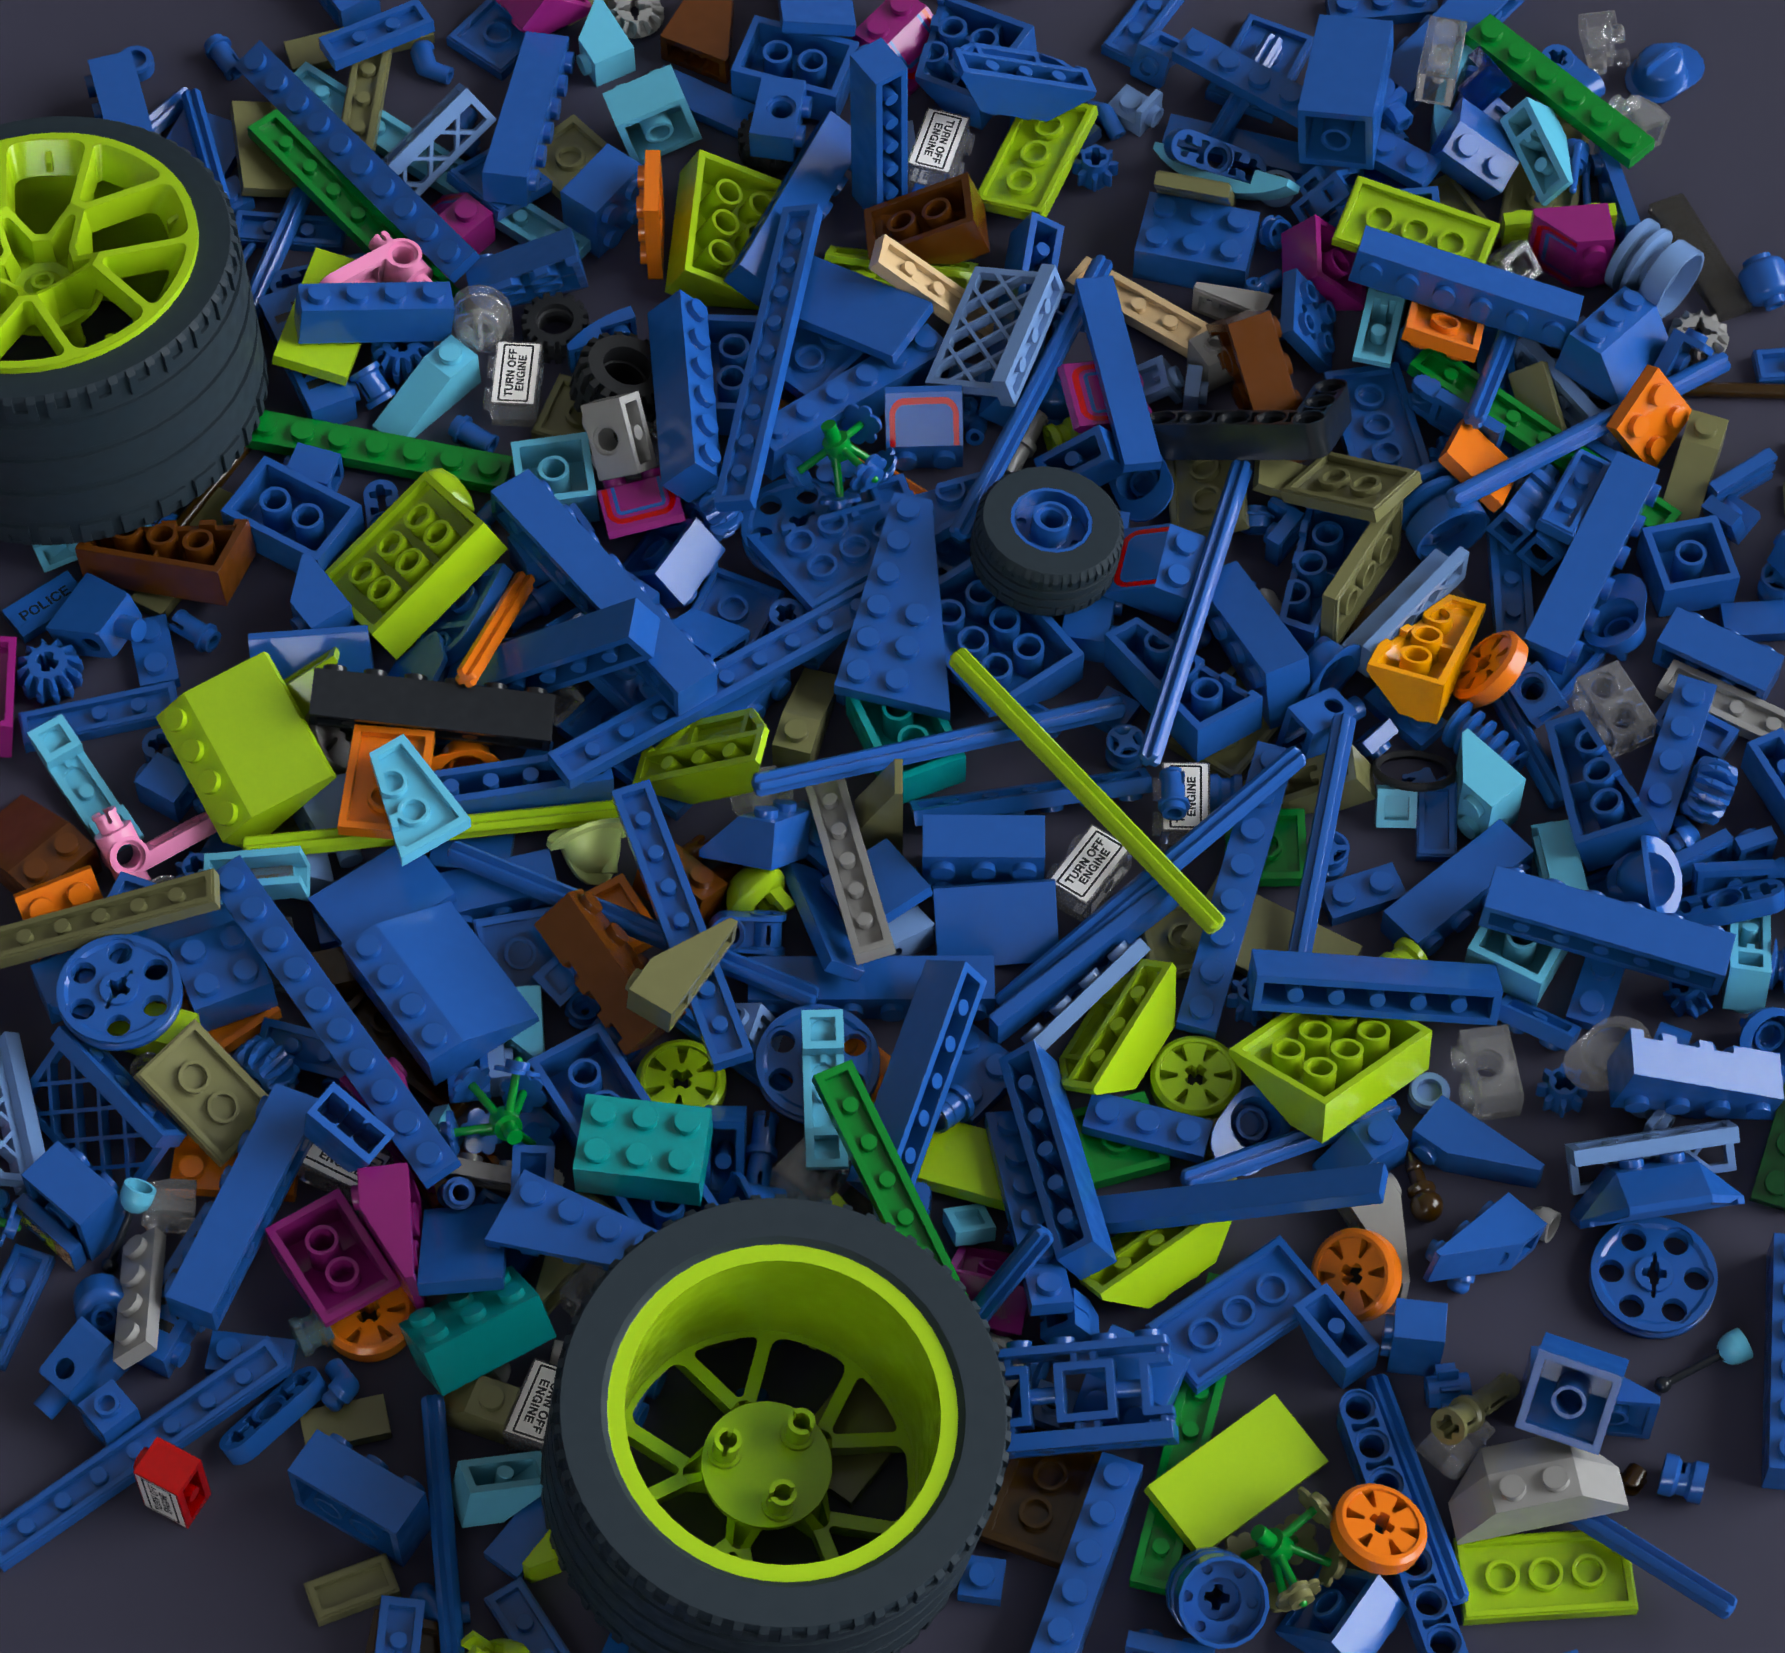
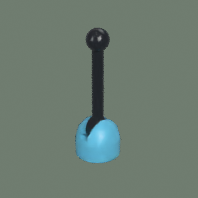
M127 1178L123 1183L120 1191V1202L126 1213L109 1257L105 1258L101 1263L102 1270L107 1274H112L118 1269L116 1259L134 1214L147 1211L153 1203L157 1190L145 1180Z
M1736 1327L1722 1335L1718 1341L1716 1353L1669 1377H1658L1654 1382V1387L1658 1392L1666 1393L1674 1383L1719 1360L1730 1365L1742 1364L1753 1358L1752 1348L1744 1333Z

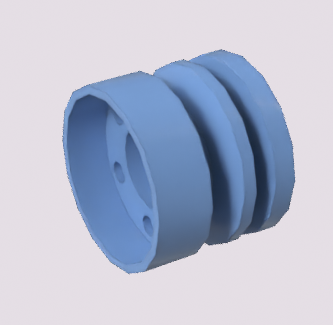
M1646 218L1638 223L1621 242L1606 269L1604 281L1613 290H1620L1623 286H1626L1631 290L1639 292L1645 299L1656 305L1660 317L1663 319L1671 314L1690 292L1702 270L1705 257L1703 252L1683 239H1678L1672 243L1673 235L1670 230L1661 228L1660 224L1652 218Z

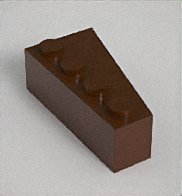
M1270 310L1245 311L1206 324L1210 338L1218 336L1222 346L1221 353L1217 357L1222 370L1226 369L1229 375L1233 376L1235 383L1232 385L1231 394L1239 410L1298 409L1303 400L1299 391L1293 388L1290 375L1293 373L1292 363L1287 353L1282 351L1279 338L1282 337L1281 326L1276 316H1272ZM1290 460V461H1293V462H1296V463H1301V462H1304V461H1307V460Z
M234 519L233 525H217L216 520H200L199 526H178L176 520L161 521V523L152 527L141 526L133 531L120 535L117 534L113 537L79 542L75 547L83 577L86 573H90L121 589L222 606L228 605L257 553L249 519Z
M582 888L568 892L534 926L562 966L566 968L573 967L577 972L574 975L575 985L580 992L598 1002L601 1011L597 1016L606 1028L613 1026L619 1032L623 1039L617 1045L624 1055L652 1045L666 1031L626 1008L628 991L625 990L626 983L634 970L637 968L643 970L649 960L644 955L637 954L628 944L629 937L618 924L611 923L601 911L603 907L600 901L592 893L585 892ZM684 1011L678 1020H680L687 1012Z

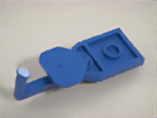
M504 563L490 566L416 640L415 646L393 664L387 676L404 677L406 673H417L427 676L430 681L444 682V679L448 677L450 665L457 662L469 651L507 589V584L514 572Z

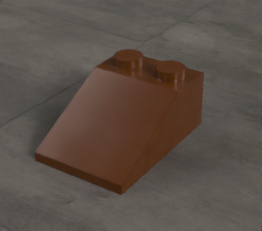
M968 172L864 209L869 260H871L875 240L884 234L928 264H957L990 252L985 205Z
M21 794L0 812V883L12 894L87 865L91 866L95 876L102 871L97 848L69 821L25 795Z

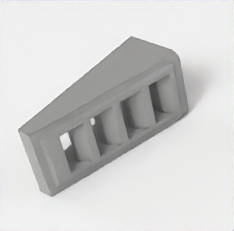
M1196 282L1193 287L1191 310L1217 321L1251 309L1255 311L1270 310L1272 314L1274 295L1260 291Z

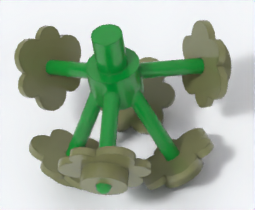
M1302 1486L1297 1489L1300 1503L1306 1508L1304 1513L1301 1515L1290 1514L1286 1517L1284 1524H1278L1270 1529H1267L1262 1524H1258L1252 1529L1251 1534L1243 1532L1237 1535V1537L1229 1536L1225 1539L1224 1543L1225 1550L1231 1551L1247 1561L1260 1574H1262L1260 1561L1263 1560L1264 1556L1270 1560L1275 1582H1271L1266 1586L1269 1592L1270 1610L1273 1613L1289 1612L1308 1606L1315 1600V1595L1321 1591L1320 1584L1329 1588L1334 1579L1339 1580L1343 1576L1347 1567L1348 1559L1339 1551L1334 1540L1330 1545L1329 1551L1324 1556L1318 1554V1543L1314 1539L1317 1529L1313 1524L1307 1522L1312 1518L1316 1523L1330 1529V1523L1333 1518L1331 1512L1333 1509L1322 1494L1317 1491L1311 1494ZM1304 1559L1322 1565L1319 1577L1309 1581H1299L1295 1577L1288 1561L1292 1565H1299Z

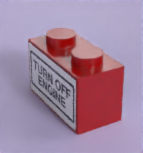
M158 1436L149 1448L144 1447L136 1457L133 1473L144 1505L189 1528L212 1494L201 1459Z

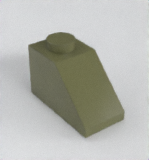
M481 1376L443 1396L447 1426L508 1446L513 1433L505 1430L521 1395L520 1388L486 1376Z

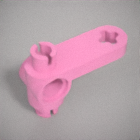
M382 231L380 235L376 234L369 243L371 252L328 274L320 281V283L433 282L431 280L433 270L422 259V250L416 242L406 238L392 239L387 231Z
M115 806L103 809L104 814L102 815L100 812H97L91 817L100 832L94 837V840L100 850L102 862L110 869L115 881L122 871L154 882L147 872L148 869L217 832L207 812H204L144 843L140 840L131 820L121 821ZM130 844L133 848V856L128 863L120 865L117 861L118 850L122 846Z

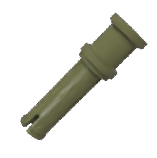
M1503 1372L1491 1382L1472 1393V1395H1460L1454 1398L1449 1406L1438 1409L1432 1415L1430 1425L1434 1436L1446 1445H1456L1462 1442L1467 1433H1473L1483 1426L1487 1415H1490L1506 1402L1517 1397L1520 1393L1518 1379L1511 1373L1506 1376V1372Z

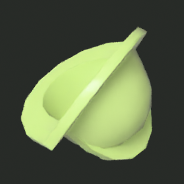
M608 818L589 822L579 827L559 829L549 835L546 846L551 851L561 850L567 865L575 877L585 884L598 886L608 881L613 874L618 873L621 838H625L626 835L619 818Z

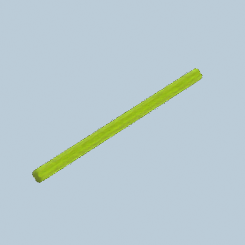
M960 648L954 652L949 660V665L1207 934L1212 935L1220 930L1225 922V917L966 648Z
M613 800L467 814L471 818V827L450 840L573 828L601 819L619 818ZM335 827L246 836L242 839V850L300 845L305 855L395 846L394 839L338 835V828Z

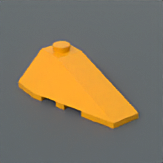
M1448 594L1425 610L1421 620L1414 625L1407 623L1400 628L1397 637L1392 640L1386 638L1377 645L1367 663L1366 671L1398 714L1412 717L1419 722H1429L1437 725L1460 675L1485 613L1486 604Z

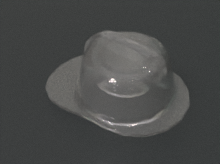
M484 285L467 286L458 291L453 298L455 306L453 331L460 342L474 351L484 353L497 352L499 342H513L512 309L509 300L502 292Z
M1614 1016L1603 1019L1575 1042L1565 1053L1563 1061L1565 1075L1574 1085L1585 1090L1597 1092L1609 1090L1607 1060L1630 1028L1644 1030V1038L1651 1039L1649 1030L1641 1022L1631 1017Z

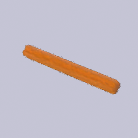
M520 571L511 580L457 669L458 674L455 680L459 685L464 684L467 688L476 685L531 594L535 582L532 574L526 575L523 571Z

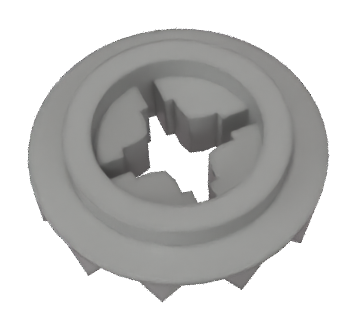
M660 0L608 1L609 10L628 38L636 39L649 36L656 32L663 23L664 7H662ZM632 7H637L639 10L638 20H634V16L631 14Z
M1702 309L1697 313L1691 314L1686 310L1680 318L1673 319L1668 331V338L1674 328L1683 333L1686 332L1688 327L1693 330L1700 328L1703 330L1702 334L1708 337L1706 344L1714 350L1713 354L1726 351L1729 342L1727 324L1720 323L1716 314L1713 316L1705 315ZM1693 348L1689 352L1691 355L1690 362L1693 363L1709 357Z

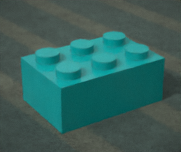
M846 697V715L863 749L953 730L949 721ZM965 753L903 765V804L965 782ZM883 770L876 771V776H878Z
M586 1094L573 1163L575 1191L701 1206L713 1135L712 1108Z
M512 1265L506 1268L505 1287L503 1290L449 1294L447 1299L432 1307H423L414 1311L407 1320L398 1324L416 1366L442 1396L557 1337L539 1294Z

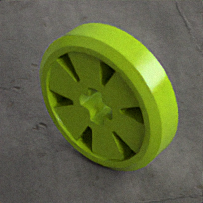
M1186 1036L1169 1042L1159 1051L1151 1066L1150 1090L1155 1103L1161 1108L1205 1119L1219 1118L1234 1096L1240 1092V1067L1229 1056V1049L1226 1046L1208 1037ZM1189 1074L1194 1078L1198 1074L1203 1076L1202 1085H1199L1197 1082L1190 1085L1188 1083Z
M678 1039L667 1041L654 1047L643 1057L636 1072V1078L651 1101L705 1107V1105L722 1106L726 1096L727 1080L725 1069L714 1072L704 1044L696 1041ZM678 1078L682 1082L688 1079L689 1087L685 1089L680 1085L674 1088V1079Z

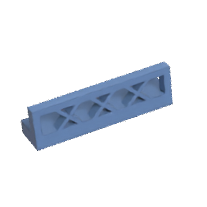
M459 82L382 160L398 176L401 174V179L410 187H414L413 190L420 196L497 119ZM472 104L484 119L474 129H460V114ZM454 121V129H446ZM440 134L454 135V149L448 155H433L434 140ZM460 135H467V136L460 142ZM428 147L427 155H420ZM413 161H427V175L421 181H407V167ZM433 161H440V162L433 168Z
M1459 546L1448 557L1435 548L1341 644L1344 647L1352 644L1362 646L1360 665L1357 671L1368 678L1370 675L1366 671L1367 663L1377 645L1386 638L1392 640L1397 637L1400 628L1407 623L1414 625L1421 620L1425 610L1450 594L1465 579L1469 551Z
M1727 1119L1565 1144L1570 1192L1573 1195L1584 1194L1593 1183V1181L1580 1183L1578 1167L1595 1164L1606 1166L1618 1164V1161L1641 1157L1651 1159L1657 1158L1661 1154L1681 1151L1690 1154L1715 1174L1736 1171L1734 1143H1740L1739 1128ZM1723 1145L1725 1161L1707 1164L1697 1155L1702 1148Z

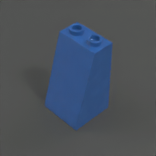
M1319 14L1297 109L1299 163L1373 170L1394 48L1393 21Z

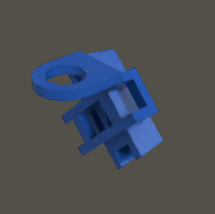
M1317 165L1298 179L1295 183L1301 186L1300 192L1303 197L1290 207L1299 222L1301 223L1308 219L1303 211L1305 208L1310 217L1316 214L1337 228L1353 189H1350L1345 179L1351 174L1361 173L1362 169ZM1316 177L1317 179L1310 184L1309 182ZM1325 190H1327L1333 201L1329 200L1324 192Z

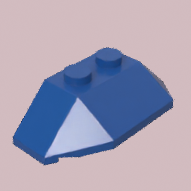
M976 42L956 47L952 52V57L959 74L981 112L990 115H1006L1019 117L1023 120L1033 119L1048 122L1089 101L1097 93L1087 68L1078 65L1073 68L1063 60L1039 52Z
M1681 1151L1661 1154L1657 1158L1643 1159L1641 1157L1618 1161V1164L1606 1165L1570 1211V1219L1577 1227L1585 1229L1601 1225L1745 1204L1744 1195L1690 1154Z

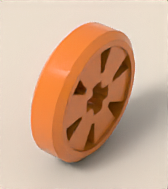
M1510 630L1497 632L1483 639L1468 653L1453 689V695L1462 704L1467 701L1472 702L1473 709L1496 701L1513 686L1521 675L1528 657L1527 644L1515 632Z
M1347 1228L1335 1232L1320 1245L1311 1265V1272L1322 1285L1327 1282L1360 1323L1374 1320L1383 1315L1393 1305L1401 1288L1402 1266L1395 1248L1385 1237L1371 1230ZM1353 1267L1362 1268V1271L1359 1273L1362 1276L1360 1283L1350 1282L1354 1277L1350 1274Z
M401 1286L327 1328L324 1326L325 1334L332 1347L348 1359L358 1362L385 1360L397 1354L407 1345L398 1324L407 1320L416 1309ZM376 1310L378 1319L375 1322L372 1319H367L363 1323L361 1313L365 1311L370 1314Z
M1366 1483L1350 1488L1341 1496L1331 1514L1333 1518L1330 1523V1531L1337 1548L1351 1563L1370 1573L1395 1575L1408 1570L1417 1561L1427 1542V1526L1418 1507L1403 1493L1385 1485ZM1376 1525L1383 1528L1382 1534L1374 1530Z

